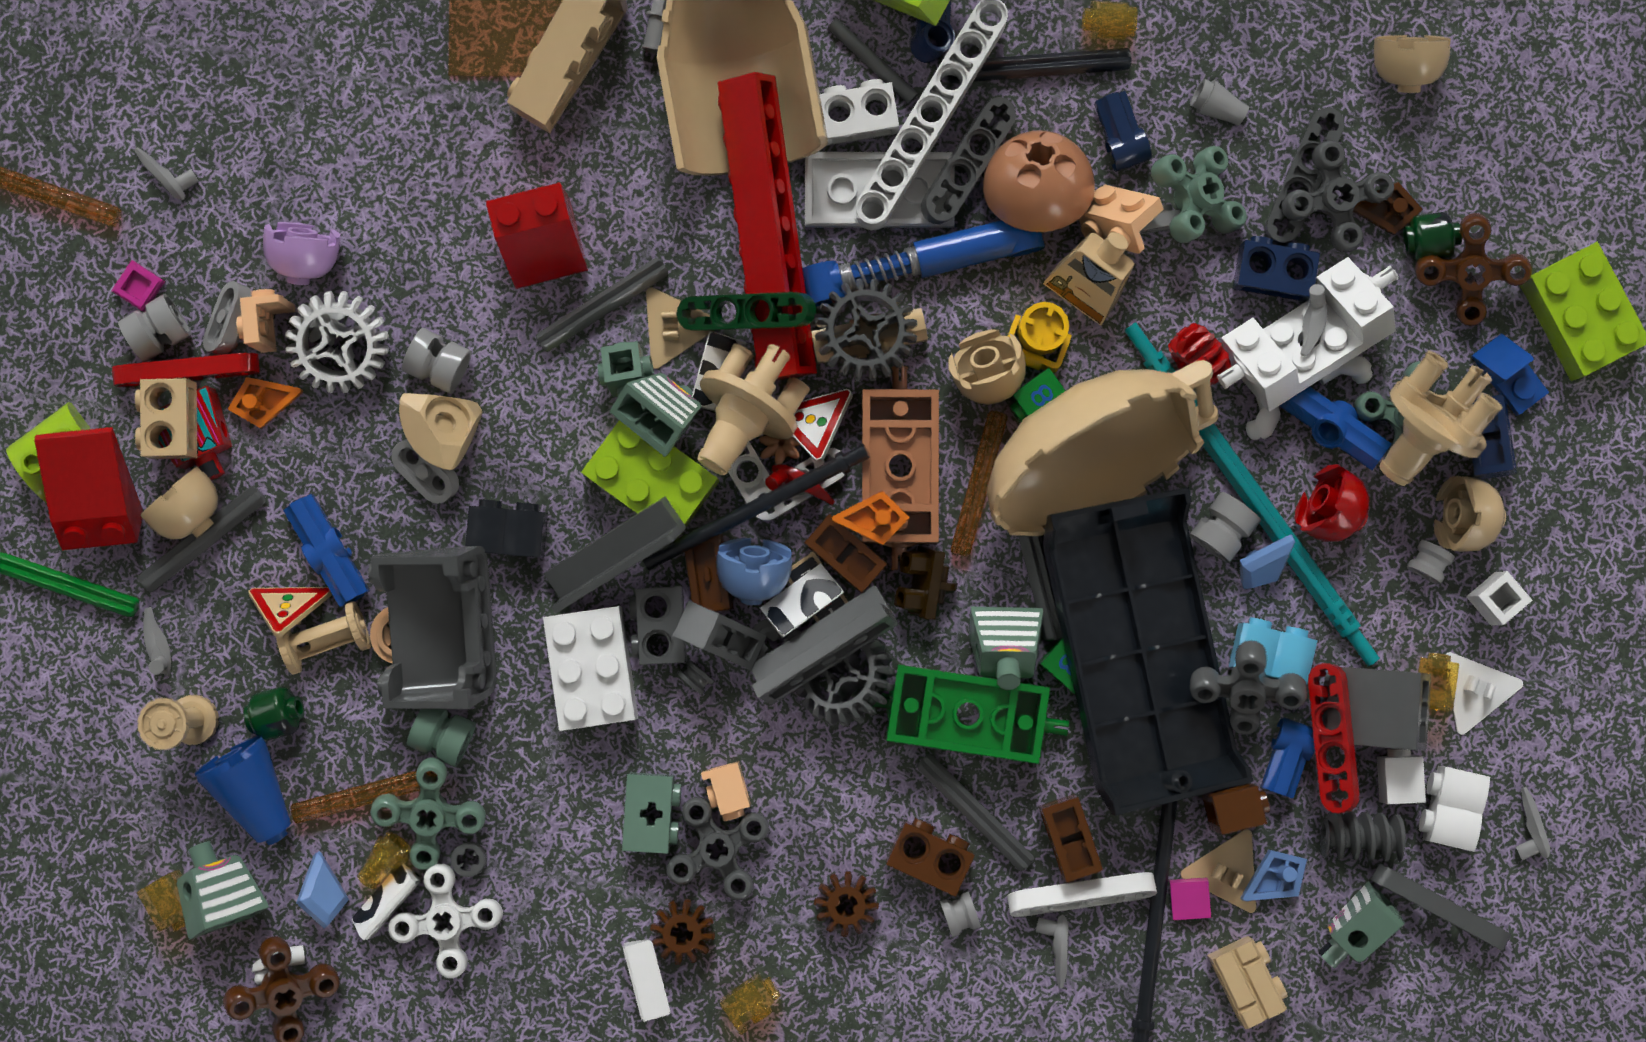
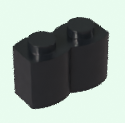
M479 499V506H469L465 546H482L485 549V553L544 558L548 513L539 512V504L517 502L516 510L502 509V501Z

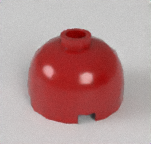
M1338 464L1328 465L1318 471L1314 478L1319 481L1310 499L1308 500L1304 491L1296 506L1295 523L1302 527L1300 530L1323 542L1342 541L1365 526L1369 511L1368 491L1362 480Z

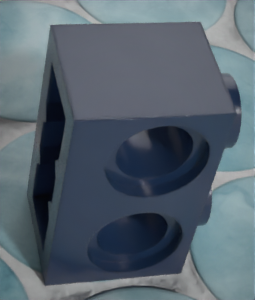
M1252 236L1250 240H1245L1239 246L1232 289L1306 302L1310 300L1309 289L1316 282L1320 253L1310 251V246L1306 244L1288 243L1287 247L1273 245V239ZM1251 256H1259L1265 261V273H1256L1251 269L1249 265ZM1289 262H1294L1301 266L1303 270L1302 279L1295 280L1288 275L1286 267Z
M1503 394L1491 396L1500 403L1502 410L1495 415L1482 432L1486 441V448L1478 457L1472 458L1474 474L1478 479L1483 480L1517 474L1507 402Z

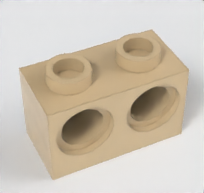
M187 378L140 379V389H137L135 393V407L137 412H140V427L135 432V443L137 449L141 450V456L149 459L197 458V383ZM169 390L172 395V402L168 408L161 410L158 405V398L163 392ZM169 428L172 432V441L167 447L161 448L158 442L159 434L164 429Z

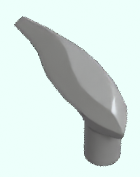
M135 148L134 151L145 168L174 198L184 200L185 194L183 191L199 182L191 169L174 178L171 172L161 166L153 157L140 148Z
M1315 284L1309 289L1310 304L1304 315L1302 325L1304 338L1300 352L1302 356H1307L1313 349L1326 325L1328 311L1325 301V288L1320 284Z
M152 607L144 609L143 619L145 647L151 661L148 668L154 675L162 673L169 677L171 671L170 648L165 635L156 623Z
M1523 787L1521 792L1523 807L1527 817L1526 827L1533 839L1516 846V849L1522 861L1538 853H1541L1542 857L1548 858L1550 845L1537 805L1527 787Z
M1064 915L1059 916L1058 921L1038 918L1036 933L1054 936L1052 951L1055 957L1056 980L1058 988H1063L1068 967V921Z

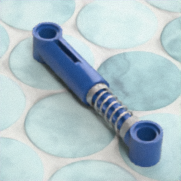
M1000 220L913 242V247L904 248L902 253L894 251L893 255L890 256L885 253L882 258L874 256L873 260L870 261L865 258L862 263L854 261L853 265L847 262V264L844 263V265L841 264L840 266L836 261L831 260L812 264L802 269L806 294L812 297L815 306L819 307L822 303H833L829 298V293L832 291L843 298L845 296L841 288L843 283L849 285L851 292L857 290V279H862L863 285L868 288L872 279H877L878 282L885 280L888 283V279L895 278V280H898V277L903 275L907 278L908 274L911 273L913 276H918L919 274L921 278L1008 256L1018 257L1038 252L1046 247L1042 232L1021 230Z

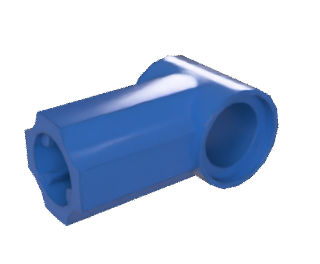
M1281 717L1277 724L1280 730L1277 739H1272L1271 748L1273 751L1260 787L1293 799L1305 763L1310 761L1315 752L1313 727Z

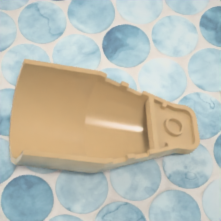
M666 0L665 10L663 9L662 13L663 30L661 45H658L657 62L677 170L691 175L717 176L728 174L729 162L727 149L723 141L724 126L722 112L718 105L719 90L717 82L752 72L776 76L788 163L815 154L828 145L808 29L793 0Z

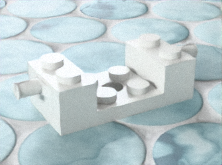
M1349 257L1345 258L1317 276V284L1325 288L1328 315L1326 325L1319 338V344L1313 347L1307 356L1300 355L1302 349L1300 342L1304 339L1302 325L1310 300L1264 329L1254 318H1251L1221 337L1223 348L1229 354L1232 367L1218 374V381L1223 385L1224 389H1227L1230 385L1242 379L1269 412L1396 331L1394 306L1381 293V289L1398 280L1396 271L1391 266H1388L1375 276L1369 277V275L1362 273Z

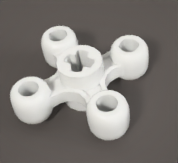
M436 864L430 867L424 875L425 888L432 897L430 910L423 915H415L411 912L398 913L391 919L388 931L390 937L398 943H408L422 934H428L435 938L440 947L436 960L438 972L446 978H456L466 970L468 965L467 955L459 944L461 932L468 927H478L482 930L495 928L503 917V910L496 900L487 898L480 900L471 907L458 905L452 896V888L455 883L453 869L446 864ZM436 873L444 876V885H438L435 882L434 876ZM483 908H488L492 911V920L483 918ZM449 913L452 916L449 922L453 925V928L448 926L442 929L439 926L442 920L438 914L443 916ZM401 921L409 925V933H403L400 930L399 924ZM447 957H453L457 960V968L448 966Z

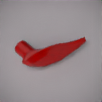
M773 465V473L766 478L765 483L770 490H774L806 473L789 465ZM820 484L804 491V493L813 495L831 506L835 502Z

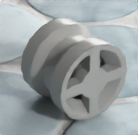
M1421 540L1417 546L1419 553L1415 559L1409 561L1407 568L1426 580L1440 585L1445 578L1443 572L1446 566L1452 565L1455 556L1438 545Z
M969 891L962 893L959 899L940 901L952 938L960 935L964 929L971 928L976 930L981 928Z

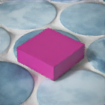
M131 260L111 291L145 312L146 304L155 298L166 281Z
M1207 877L1169 880L1173 920L1211 918L1209 880Z

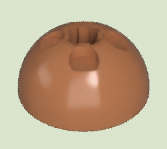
M1037 130L1024 132L1006 141L991 157L983 180V194L990 210L1006 224L1031 232L1054 231L1074 223L1086 213L1095 193L1094 174L1085 153L1067 137L1051 131Z

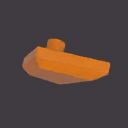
M246 377L228 410L262 429L303 393V390L298 387Z
M881 491L834 515L832 520L884 545L910 517L884 491Z

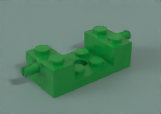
M900 664L896 666L894 690L889 691V694L882 693V696L887 699V704L882 705L876 702L874 707L886 708L888 716L886 741L1039 764L1044 733L1067 737V729L1054 728L1053 726L1069 727V720L1047 718L1050 687L1020 683L1017 688L1006 690L998 686L997 679ZM964 703H973L979 710L977 721L971 725H964L957 718V710Z

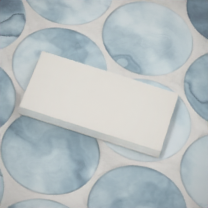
M817 152L805 157V227L863 228L856 219V203L886 152ZM906 152V153H908V154L911 155V154H917V153H919V152ZM952 152L929 153L888 222L882 228H954V217L943 224H932L923 217L921 212V203L924 196ZM952 167V168H951V171H950V177H951V180H952L953 182H954V167ZM894 170L887 171L882 176L883 182L890 187H895L903 181L901 174ZM946 191L939 200H932L936 205L934 210L936 214H940L943 211L947 212L943 205L952 193ZM870 202L863 207L862 212L867 218L876 219L883 214V208L878 203Z

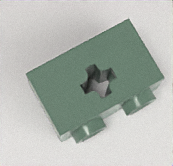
M635 772L627 774L622 851L668 854L671 845L678 844L679 822H672L673 806L680 807L681 784H675V775ZM651 803H656V810L663 813V816L656 818L655 823H649V816L643 815V810L649 808Z

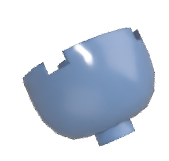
M751 538L733 539L721 543L716 556L719 581L728 593L739 598L743 604H762L763 600H768L781 593L789 581L792 570V551L781 543L763 539V546L751 545Z

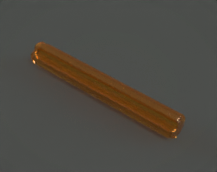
M0 167V188L112 227L117 226L120 221L122 210L117 206Z
M990 411L986 418L950 548L952 553L960 556H969L972 550L987 496L986 490L1008 420V416L1002 412Z
M417 770L294 803L290 806L293 821L301 823L372 804L382 794L389 793L398 797L420 791V786L416 781ZM433 771L426 772L431 777L437 776Z

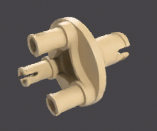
M735 343L732 345L719 370H709L700 380V387L708 399L717 406L715 407L716 422L710 430L704 447L700 450L697 458L703 466L725 476L750 440L762 434L777 439H789L792 437L797 429L794 414L806 394L809 393L810 388L801 380L789 377L778 399L776 400L772 397V393L776 388L774 382L790 359V355L785 350H782L776 362H773L772 360L779 347L770 344L755 371H750L746 378L742 379L740 377L754 355L746 347Z
M1427 351L1425 357L1409 377L1404 376L1401 381L1395 384L1390 391V398L1405 418L1403 420V433L1393 444L1386 458L1380 463L1379 467L1383 474L1393 482L1405 486L1414 480V477L1424 469L1434 455L1450 450L1462 456L1475 458L1486 448V441L1482 432L1495 415L1502 410V406L1493 397L1481 393L1492 381V378L1487 373L1484 376L1481 375L1482 369L1472 365L1454 391H1448L1445 395H1438L1429 389L1449 365L1438 354Z

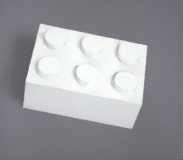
M615 606L543 617L559 731L638 719L623 608Z

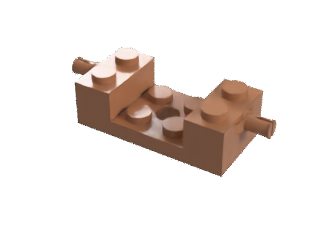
M895 366L892 367V389L862 390V444L865 445L870 454V458L862 462V501L884 491L910 517L884 544L892 548L891 570H898V555H900L901 562V555L903 552H907V548L917 544H937L939 542V390L907 389L908 367L906 366L901 368V381H899V369ZM895 456H905L910 460L911 471L908 475L897 477L891 473L889 463ZM861 535V542L864 544H879Z

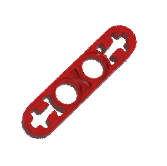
M234 353L123 364L112 367L114 387L140 386V379L187 378L195 381L203 380V376L215 375L216 379L260 373L259 355L257 353Z
M1321 663L1311 669L1308 675L1319 793L1322 805L1332 813H1346L1352 811L1359 802V785L1346 674L1341 667L1336 664ZM1326 670L1329 675L1336 678V683L1330 684L1329 690L1330 696L1339 697V702L1326 701L1321 703L1320 697H1328L1327 686L1320 685L1319 679L1325 677ZM1328 708H1335L1341 716V723L1334 730L1326 728L1322 721L1323 713ZM1333 746L1340 747L1345 754V761L1339 768H1333L1327 763L1326 754ZM1347 773V779H1339L1341 791H1347L1348 799L1342 800V807H1340L1339 801L1332 800L1331 794L1337 792L1338 784L1337 779L1329 780L1328 774L1339 775Z

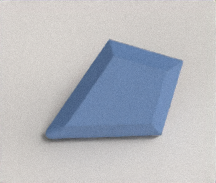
M1288 535L1260 550L1250 551L1245 558L1240 560V577L1243 589L1255 588L1280 579L1295 544L1292 535Z
M1268 850L1242 893L1241 900L1253 901L1299 896L1307 859Z
M319 851L313 855L296 904L321 927L326 928L348 902L349 898L323 854Z

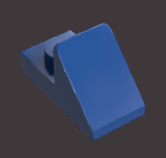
M1502 333L1471 355L1480 369L1483 370V373H1487L1492 378V385L1500 395L1503 394L1507 405L1516 416L1523 413L1549 393L1528 365L1535 360L1533 356Z

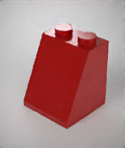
M560 182L485 201L494 238L515 289L588 271L571 200Z

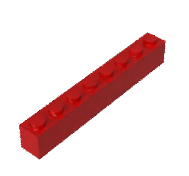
M752 72L717 82L719 90L718 105L722 112L724 126L723 141L728 154V177L733 190L735 204L733 212L738 226L739 254L743 262L745 294L778 292L806 294L776 76ZM762 300L757 304L755 314L759 321H765L769 316L770 309L767 302ZM802 305L781 306L782 314L796 315L797 313H802ZM810 324L794 328L750 329L753 334L756 354L754 358L755 367L758 366L767 351V347L772 344L779 347L772 360L773 362H776L782 350H785L790 355L789 361L785 364L776 380L817 373Z

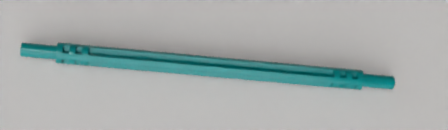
M1136 322L1124 330L1145 359L1143 364L1146 369L1167 373L1176 372L1161 350L1158 352ZM1195 399V407H1197L1198 403L1197 399ZM1215 423L1200 430L1199 434L1204 441L1202 446L1244 504L1261 519L1259 524L1271 541L1274 543L1288 535L1293 536L1295 544L1287 563L1342 638L1346 637L1367 666L1377 662L1380 657L1359 630L1361 624Z

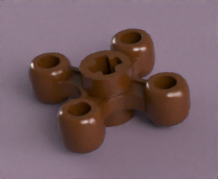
M1472 213L1463 218L1459 227L1460 235L1465 244L1463 252L1455 259L1450 260L1442 259L1435 255L1420 258L1415 265L1416 277L1423 285L1435 286L1442 281L1451 280L1461 286L1462 294L1456 303L1455 311L1459 321L1467 326H1476L1485 319L1487 309L1482 299V292L1491 281L1501 280L1513 286H1520L1528 282L1533 272L1530 261L1522 254H1510L1504 259L1499 260L1487 256L1484 247L1491 235V224L1484 215ZM1474 225L1482 226L1481 230L1477 233L1469 232L1470 228ZM1472 264L1475 268L1479 266L1480 272L1476 275H1473L1472 272L1468 274L1466 268ZM1429 266H1434L1437 268L1435 272L1431 274H1427L1424 272V270ZM1513 267H1522L1520 272L1515 274L1510 273ZM1472 306L1477 307L1474 313H1465V310L1467 308Z
M269 937L259 947L261 962L268 969V973L263 977L261 985L255 988H247L242 985L229 988L223 997V1006L227 1015L234 1020H245L254 1011L261 1008L270 1009L275 1013L272 1032L276 1041L300 1042L304 1036L305 1028L301 1018L296 1014V1010L300 1007L302 999L310 995H316L321 998H328L334 995L340 986V978L335 968L326 963L315 965L304 975L293 974L288 970V965L292 958V952L288 943L281 937Z

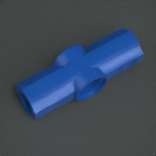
M1310 386L1280 405L1284 410L1312 428V436L1319 445L1331 449L1339 447L1370 470L1376 467L1392 445V443L1360 422L1358 414L1351 404L1339 400L1331 402Z
M309 494L289 504L283 511L303 543V546H301L303 554L312 569L318 575L321 574L339 607L343 608L346 603L355 602L369 593L368 585L363 580L361 573L350 557L352 556L350 548L345 549L340 540L343 537L336 527H332L315 496Z

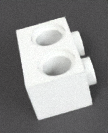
M872 79L862 82L859 88L846 90V86L837 85L824 89V93L820 94L828 145L899 133V121L892 82L883 83L882 79ZM878 100L885 104L886 111L876 116L870 114L865 107L869 102ZM838 106L844 107L850 115L846 120L837 122L829 116L831 109Z

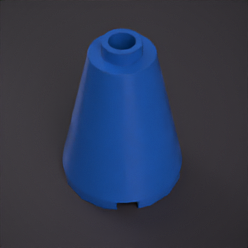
M254 736L229 748L232 751L218 758L216 756L209 760L194 775L199 784L257 843L266 841L267 845H272L288 835L286 828L290 826L291 821L267 743L262 736L260 738Z

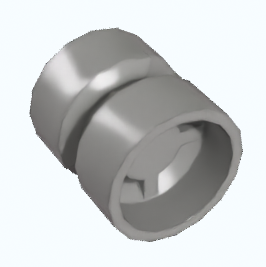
M162 294L147 303L145 312L142 313L135 310L118 321L119 328L127 343L143 362H147L163 353L166 343L174 346L192 334L179 309L166 294Z
M421 328L407 349L402 364V371L420 380L429 377L432 386L452 394L459 386L470 363L472 351L453 341L444 344L442 336Z
M1220 492L1208 508L1211 516L1209 518H1201L1191 531L1190 537L1215 557L1230 563L1242 547L1241 537L1249 538L1261 522V519L1249 507L1233 496Z

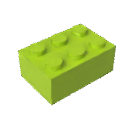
M1598 241L1531 275L1528 282L1520 285L1570 381L1582 378L1646 345V331Z
M620 420L581 471L583 475L636 513L666 496L686 527L720 482L716 476L675 446L664 457Z

